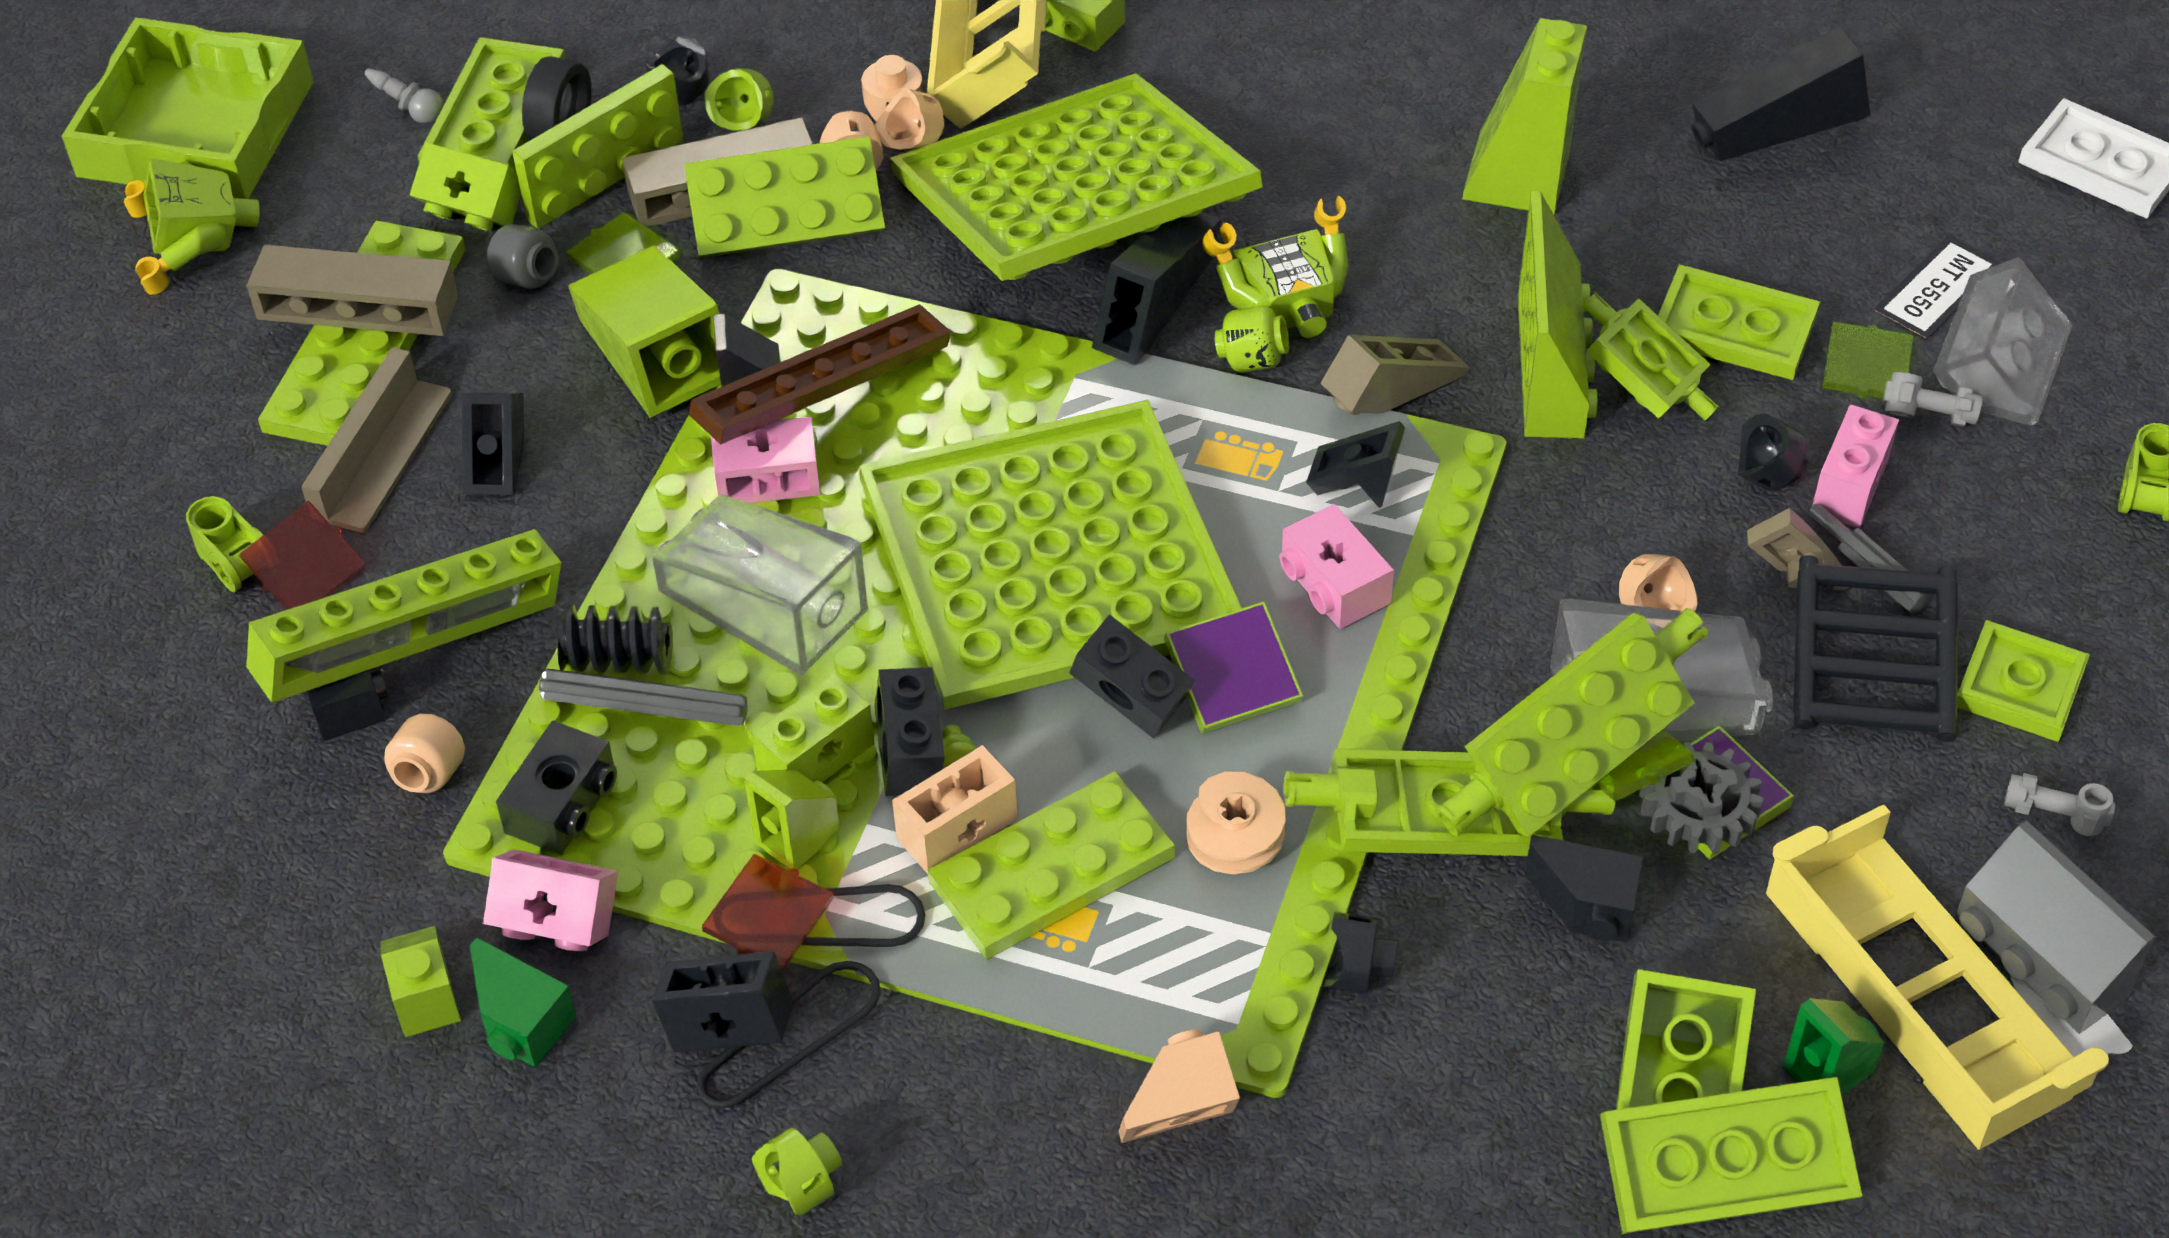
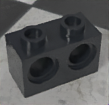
M933 668L879 669L874 708L885 796L901 795L943 769L945 755Z

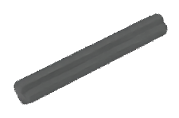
M556 669L544 670L539 682L541 698L550 701L735 726L744 724L748 712L747 697L743 694Z

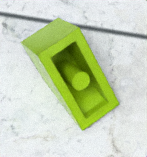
M795 769L751 771L744 777L754 843L794 872L840 830L836 796L823 782L819 780L811 781Z
M436 926L380 941L381 957L392 1001L405 1038L460 1022L461 1019Z

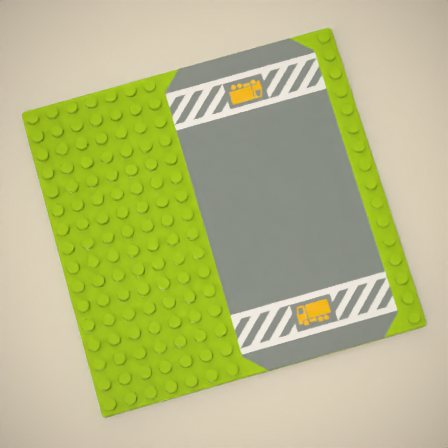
M774 269L770 271L741 323L778 343L781 362L918 304L922 305L951 331V336L946 348L779 419L811 417L820 495L720 507L714 474L711 435L688 415L578 610V619L584 620L589 605H595L599 619L605 620L610 606H617L620 620L626 621L631 607L637 606L641 620L647 622L652 607H659L662 621H670L673 631L672 659L667 674H660L654 662L649 672L645 674L639 673L633 661L629 670L625 673H618L612 661L605 672H597L590 661L587 669L578 673L743 694L747 697L748 712L744 724L735 726L544 700L540 696L539 680L445 846L443 855L446 863L452 867L490 877L493 858L515 849L618 871L612 912L758 953L774 951L776 958L818 970L842 961L862 963L873 970L882 988L1152 1064L1155 1062L1162 1047L1169 1045L1168 1039L1178 1033L1200 1029L1204 1036L1219 1031L1236 1087L1272 1098L1282 1097L1286 1093L1338 942L1337 936L1331 929L1334 912L1348 913L1368 852H1342L1338 815L1334 811L1333 806L1293 805V807H1286L1285 805L1286 833L1281 850L1270 863L1253 872L1235 875L1215 872L1200 864L1189 850L1186 836L1187 813L1193 801L1198 797L1199 787L1209 777L1224 771L1247 772L1263 778L1278 791L1285 804V797H1288L1284 796V777L1286 771L1332 773L1331 759L1334 749L1403 751L1506 451V440L1499 435L1391 410L1384 413L1352 415L1341 410L1334 403L1335 397L1154 355L1144 354L1136 365H1132L1092 349L1093 341L787 270ZM721 384L701 393L700 396L720 388ZM1148 399L1241 607L1244 608L1263 601L1265 602L1303 698L1300 703L1201 734L1186 697L1153 739L1076 678L944 710L935 686L941 734L943 728L947 725L956 724L960 727L962 734L971 739L973 745L977 748L983 745L1015 779L1018 820L1005 828L1115 771L1175 845L1174 859L986 960L930 885L926 871L897 840L892 800L900 795L885 796L874 708L879 669L928 667L862 486L859 465ZM1398 421L1404 425L1405 431L1395 468L1381 508L1376 506L1358 483L1346 489H1337L1321 495H1316L1306 483L1318 446ZM1333 504L1343 512L1394 569L1391 604L1342 629H1339L1327 614L1322 615L1315 609L1308 592L1297 580L1292 581L1287 577L1279 559V555L1282 553L1283 529ZM558 648L546 669L560 670ZM1170 655L1164 656L1173 663ZM569 660L567 667L563 671L576 672ZM836 674L870 704L875 744L823 782L836 796L840 830L794 872L754 843L744 777L751 771H757L751 733L830 676ZM552 720L609 741L614 766L617 768V777L612 790L607 796L600 797L590 812L588 824L584 832L578 838L573 837L562 855L504 834L496 800ZM882 884L903 886L914 892L922 901L926 914L924 926L916 938L904 945L894 947L736 944L721 938L715 930L713 922L715 910L723 901L734 896ZM885 892L736 904L729 907L723 913L722 924L728 932L739 936L892 939L901 937L911 931L916 924L917 912L915 906L908 898L897 893ZM845 969L832 973L871 984L867 976L856 970Z

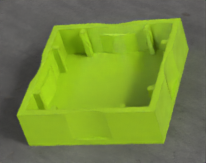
M135 17L110 57L104 76L87 94L62 135L76 177L120 184H128L131 181L139 180L146 184L150 159L174 163L188 162L196 167L225 172L229 175L233 198L249 199L314 82L304 43L302 40L244 32H215L194 25Z

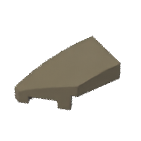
M1790 508L1747 530L1748 546L1777 570L1787 572L1788 587L1797 588L1799 559L1802 556H1815L1818 558V564L1842 566L1821 538ZM1833 586V590H1845L1849 588Z

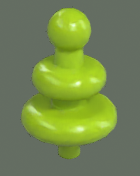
M949 724L943 728L944 769L974 751L977 747L973 745L968 736L962 734L960 727L956 724Z

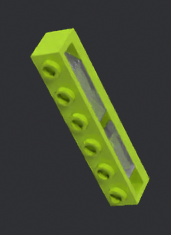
M536 529L249 622L246 667L271 703L555 606L561 561Z

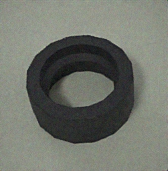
M549 56L543 57L534 66L528 77L522 102V124L526 136L531 140L591 106V78L588 69L582 63Z

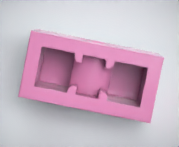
M1850 404L1821 470L1813 505L1819 503L1842 524L1860 528L1888 463L1899 419Z
M811 417L777 420L721 445L711 436L714 474L720 507L820 495Z
M1335 504L1283 529L1282 553L1279 555L1283 571L1292 581L1297 580L1308 592L1315 609L1322 615L1327 614L1339 629L1391 604L1394 569Z
M515 849L493 858L483 924L501 927V934L509 938L530 940L534 939L535 935L555 939L554 945L558 948L571 951H585L588 949V946L609 936L618 871ZM547 893H548V896H547L548 901L544 900V895L547 894ZM553 905H557L555 912H553Z

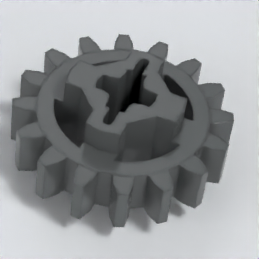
M1683 742L1681 754L1677 755L1671 749L1666 748L1663 750L1661 762L1654 760L1649 762L1647 774L1642 779L1639 797L1643 798L1641 814L1642 816H1653L1650 827L1653 833L1661 832L1665 829L1670 832L1667 844L1674 846L1683 839L1688 841L1689 852L1696 853L1700 843H1707L1713 854L1719 853L1722 840H1725L1733 847H1737L1740 845L1742 833L1750 835L1753 833L1763 804V797L1759 796L1762 782L1759 778H1749L1752 766L1749 762H1743L1738 765L1732 762L1733 750L1728 749L1720 756L1714 754L1711 742H1706L1703 751H1695L1690 742Z

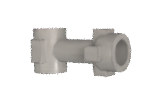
M1893 372L1891 381L1886 382L1882 401L1886 402L1885 412L1888 414L1913 418L1915 417L1916 408L1950 414L1952 425L1962 427L1966 423L1975 425L1978 420L1982 396L1972 394L1973 389L1959 387L1956 395L1921 388L1923 380L1921 376L1904 372Z
M2023 773V776L2011 774L2004 806L2014 808L2015 812L2029 815L2031 807L2071 816L2070 823L2073 829L2085 836L2098 835L2102 832L2104 826H2110L2116 803L2113 802L2112 793L2105 786L2096 783L2087 784L2080 789L2078 795L2037 786L2038 778L2034 775Z

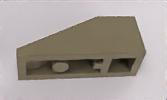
M1348 335L1320 384L1335 397L1334 403L1341 410L1349 414L1384 413L1466 376L1470 367L1440 339Z

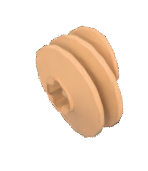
M1224 771L1209 777L1199 787L1198 797L1193 801L1187 813L1186 836L1189 850L1200 864L1215 872L1233 875L1253 872L1270 863L1282 848L1286 833L1285 804L1278 791L1263 778L1247 772Z

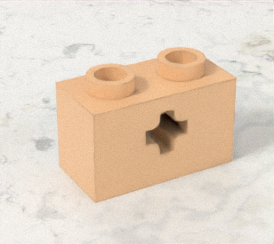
M983 745L892 800L897 840L927 874V870L985 840L1018 820L1015 779Z

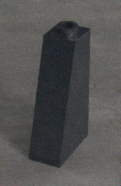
M1839 26L1693 102L1696 121L1691 124L1693 135L1701 148L1709 147L1718 160L1723 161L1862 120L1870 116L1863 54Z
M1201 212L1192 217H1179L1165 222L1156 230L1145 232L1111 263L1092 349L1132 365H1136L1141 360L1211 262L1212 256L1204 251L1202 241L1209 229L1212 230L1214 239H1217L1221 223L1220 218Z

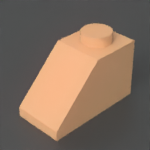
M1193 1029L1178 1033L1168 1039L1169 1045L1162 1047L1122 1120L1119 1129L1122 1143L1234 1112L1240 1097L1219 1031L1203 1036L1200 1029Z

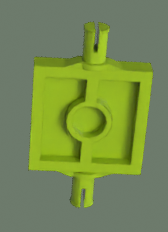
M1597 292L1582 305L1581 308L1585 309L1603 326L1600 336L1586 352L1598 362L1602 370L1612 375L1634 395V398L1640 405L1649 409L1658 419L1672 405L1680 404L1682 401L1690 406L1704 422L1719 407L1718 404H1715L1697 387L1700 383L1701 374L1711 364L1639 298L1629 308L1619 310L1618 312L1608 305Z

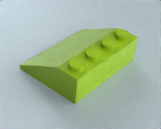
M1531 191L1518 290L1524 437L1584 439L1587 418L1595 419L1597 413V389H1588V382L1593 383L1595 359L1586 353V347H1590L1592 343V318H1584L1583 312L1587 311L1581 308L1590 298V284L1581 283L1580 262L1541 191Z

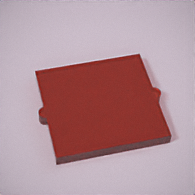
M309 500L239 554V557L263 583L262 590L265 593L271 592L287 610L324 598L365 565L364 561L341 537V528H333Z
M753 854L702 924V931L736 948L738 955L774 951L783 972L832 902L834 893L799 876V871L795 868L787 870Z

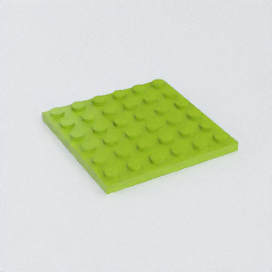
M1137 73L890 158L893 175L1001 281L1023 278L1030 271L1051 263L1061 264L1068 262L1076 254L1093 248L1112 246L1118 239L1138 232L1154 231L1165 222L1179 217L1198 215L1204 208L1221 202L1240 200L1246 193L1263 188L1261 172L1257 167Z
M1148 399L859 465L862 486L928 667L933 668L935 686L944 710L1075 678L1069 672L1076 654L1109 614L1163 656L1170 655L1164 641L1166 632L1242 608Z

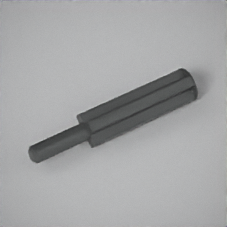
M1819 503L1810 507L1809 515L1841 542L1837 550L1856 567L1908 571L1860 528L1857 527L1853 532L1850 531ZM1883 590L1912 616L1923 612L1934 597V594Z

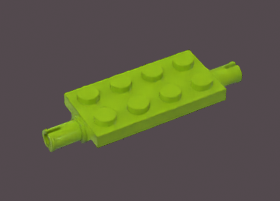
M1685 608L1679 616L1654 634L1644 616L1632 613L1469 742L1465 748L1475 762V770L1470 775L1472 781L1442 805H1438L1435 808V813L1439 818L1443 815L1445 816L1441 820L1444 827L1451 834L1458 837L1462 834L1463 830L1493 807L1494 809H1501L1509 817L1518 833L1530 837L1684 713L1695 702L1676 672L1674 661L1700 640L1708 637L1709 633L1706 627L1703 626L1701 629H1697L1703 624L1701 618L1691 609Z
M1334 749L1331 759L1332 773H1301L1286 771L1284 796H1288L1284 800L1286 807H1293V805L1333 806L1334 811L1338 815L1342 852L1528 856L1531 836L1527 837L1518 833L1509 817L1501 809H1494L1492 807L1463 830L1462 834L1458 837L1451 834L1442 824L1441 820L1445 816L1443 815L1439 818L1435 813V808L1438 805H1442L1472 781L1470 775L1475 770V762L1468 752ZM1609 779L1598 781L1532 835L1564 841L1561 819L1566 815V812L1612 815L1615 808L1616 794L1615 790L1608 789H1613V781Z

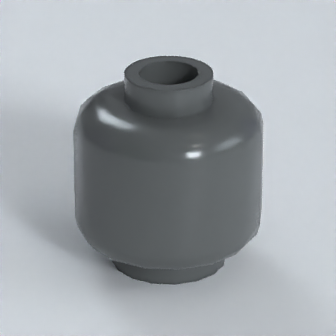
M520 224L505 225L497 230L491 238L487 249V262L491 274L496 280L510 286L524 289L540 288L549 281L558 266L559 257L554 240L548 233L538 228Z

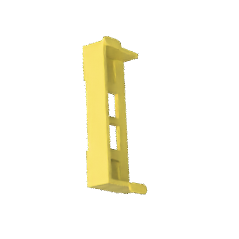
M936 0L927 94L933 95L939 101L943 115L959 129H962L1026 87L1028 80L1038 74L1041 32H1045L1047 0H999L977 16V0ZM1020 5L1019 27L973 57L974 35Z
M1884 804L1829 832L1820 826H1811L1777 843L1772 852L1774 863L1766 891L1767 896L1816 955L1820 954L1924 1079L1923 1084L1978 1150L2072 1100L2073 1096L2091 1087L2097 1073L2107 1067L2109 1057L2100 1048H2090L2075 1057L2067 1050L1883 837L1891 812ZM1913 918L1949 960L1895 987L1862 948L1861 944ZM1963 976L1999 1017V1020L1946 1047L1910 1003Z

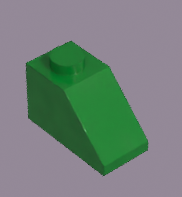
M476 937L470 945L480 1014L487 1033V1043L498 1055L507 1060L518 1058L536 1067L576 1018L569 986Z
M1808 999L1800 1006L1783 1068L1798 1083L1837 1077L1840 1092L1843 1095L1874 1074L1885 1042L1879 1037L1873 1024L1866 1018L1858 1016L1844 1001Z

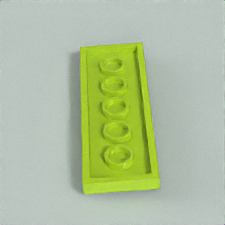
M376 220L357 253L451 261L454 272L466 249L463 236ZM314 325L258 418L262 433L328 446L391 348L409 351L418 334Z

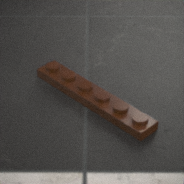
M918 304L691 399L689 416L721 445L946 348L949 344L951 331L922 305Z

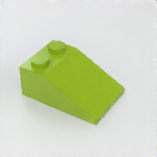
M1638 969L1634 975L1616 1110L1742 1091L1756 989Z

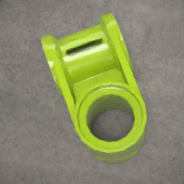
M2151 423L2139 429L2125 466L2118 512L2127 514L2131 509L2158 514L2162 516L2163 521L2169 522L2168 425Z
M215 496L204 497L189 507L186 513V521L199 557L213 569L221 582L231 592L241 589L242 581L264 567L271 570L279 564L276 553L265 536L257 528L252 527L225 499Z

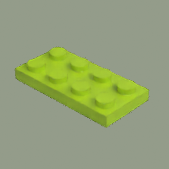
M479 37L418 154L419 163L427 142L507 164L515 168L512 151L529 140L522 124L523 94L528 77L534 66L543 57L553 56L566 59L564 49Z
M661 64L512 151L528 222L539 229L625 178L622 158L684 143L674 73Z
M870 136L684 163L699 259L885 230Z
M1113 771L927 870L928 880L984 958L988 960L1174 859L1175 845L1119 775Z
M1837 1077L1605 1111L1600 1114L1622 1234L1862 1197Z

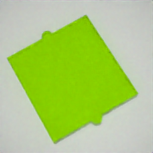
M625 212L600 229H592L590 236L566 252L567 258L590 275L653 245L672 262L680 257L679 249Z
M1832 322L1822 388L1855 393L1860 398H1867V396L1883 398L1886 382L1891 381L1893 372H1909L1913 335L1881 330L1875 325L1863 327Z
M1662 729L1595 784L1616 802L1649 784L1656 785L1660 783L1661 778L1695 762L1690 750L1666 730Z

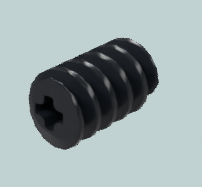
M574 604L567 606L564 618L560 622L558 635V664L560 670H565L570 660L572 668L576 672L585 671L590 661L597 672H605L612 661L618 673H625L629 670L633 661L636 670L642 674L649 672L653 662L660 674H667L669 672L673 651V631L670 621H662L659 607H652L648 621L645 622L641 620L637 606L631 607L626 621L620 620L617 606H610L605 620L599 619L595 605H589L584 620L578 619Z

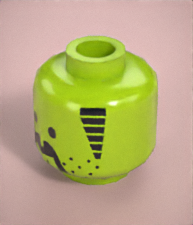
M1264 305L1230 311L1224 318L1222 329L1215 331V346L1218 357L1220 359L1227 358L1231 368L1239 373L1275 368L1280 363L1282 355L1289 352V335L1284 316H1276L1273 309Z

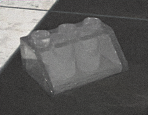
M2021 258L2012 259L1970 275L1933 372L1937 376L1939 383L1952 395H1956L1959 387L1973 389L1972 394L1981 395V412L2028 426L2037 424L2073 325Z

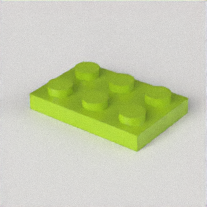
M1679 264L1658 316L1701 356L1793 380L1815 323L1820 301Z

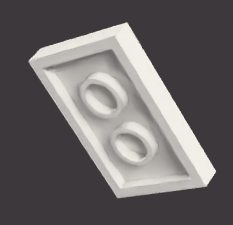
M2064 98L2022 148L2018 162L2147 219L2169 191L2168 142Z

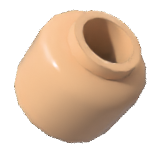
M420 713L409 717L388 743L385 749L384 762L391 778L399 787L409 792L430 794L440 790L451 778L463 761L465 745L458 730L446 719L434 714Z

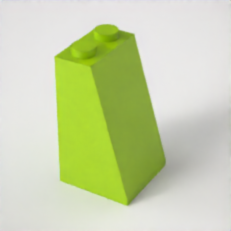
M1539 19L1480 131L1463 191V200L1529 210L1531 191H1541L1553 215L1555 214L1570 154L1587 25L1569 23L1564 20Z
M654 245L568 285L579 320L650 418L721 384L714 315L720 314L718 306L708 294Z

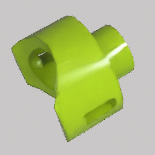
M736 68L720 74L710 83L705 93V108L710 119L718 126L733 131L748 130L763 124L770 116L774 104L773 91L768 80L760 72L750 68Z
M792 1127L765 1143L752 1157L756 1173L767 1193L789 1201L795 1215L806 1214L834 1195L829 1174L843 1165L836 1147L823 1132L818 1133L807 1141L799 1131ZM779 1161V1167L775 1168L773 1164Z

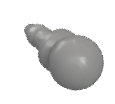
M375 69L365 70V76L379 90H385L386 94L396 100H400L398 108L402 111L408 110L410 116L415 121L429 123L437 120L444 102L436 91L420 89L419 84L416 82H412L407 87L405 83L396 78H391L386 72Z

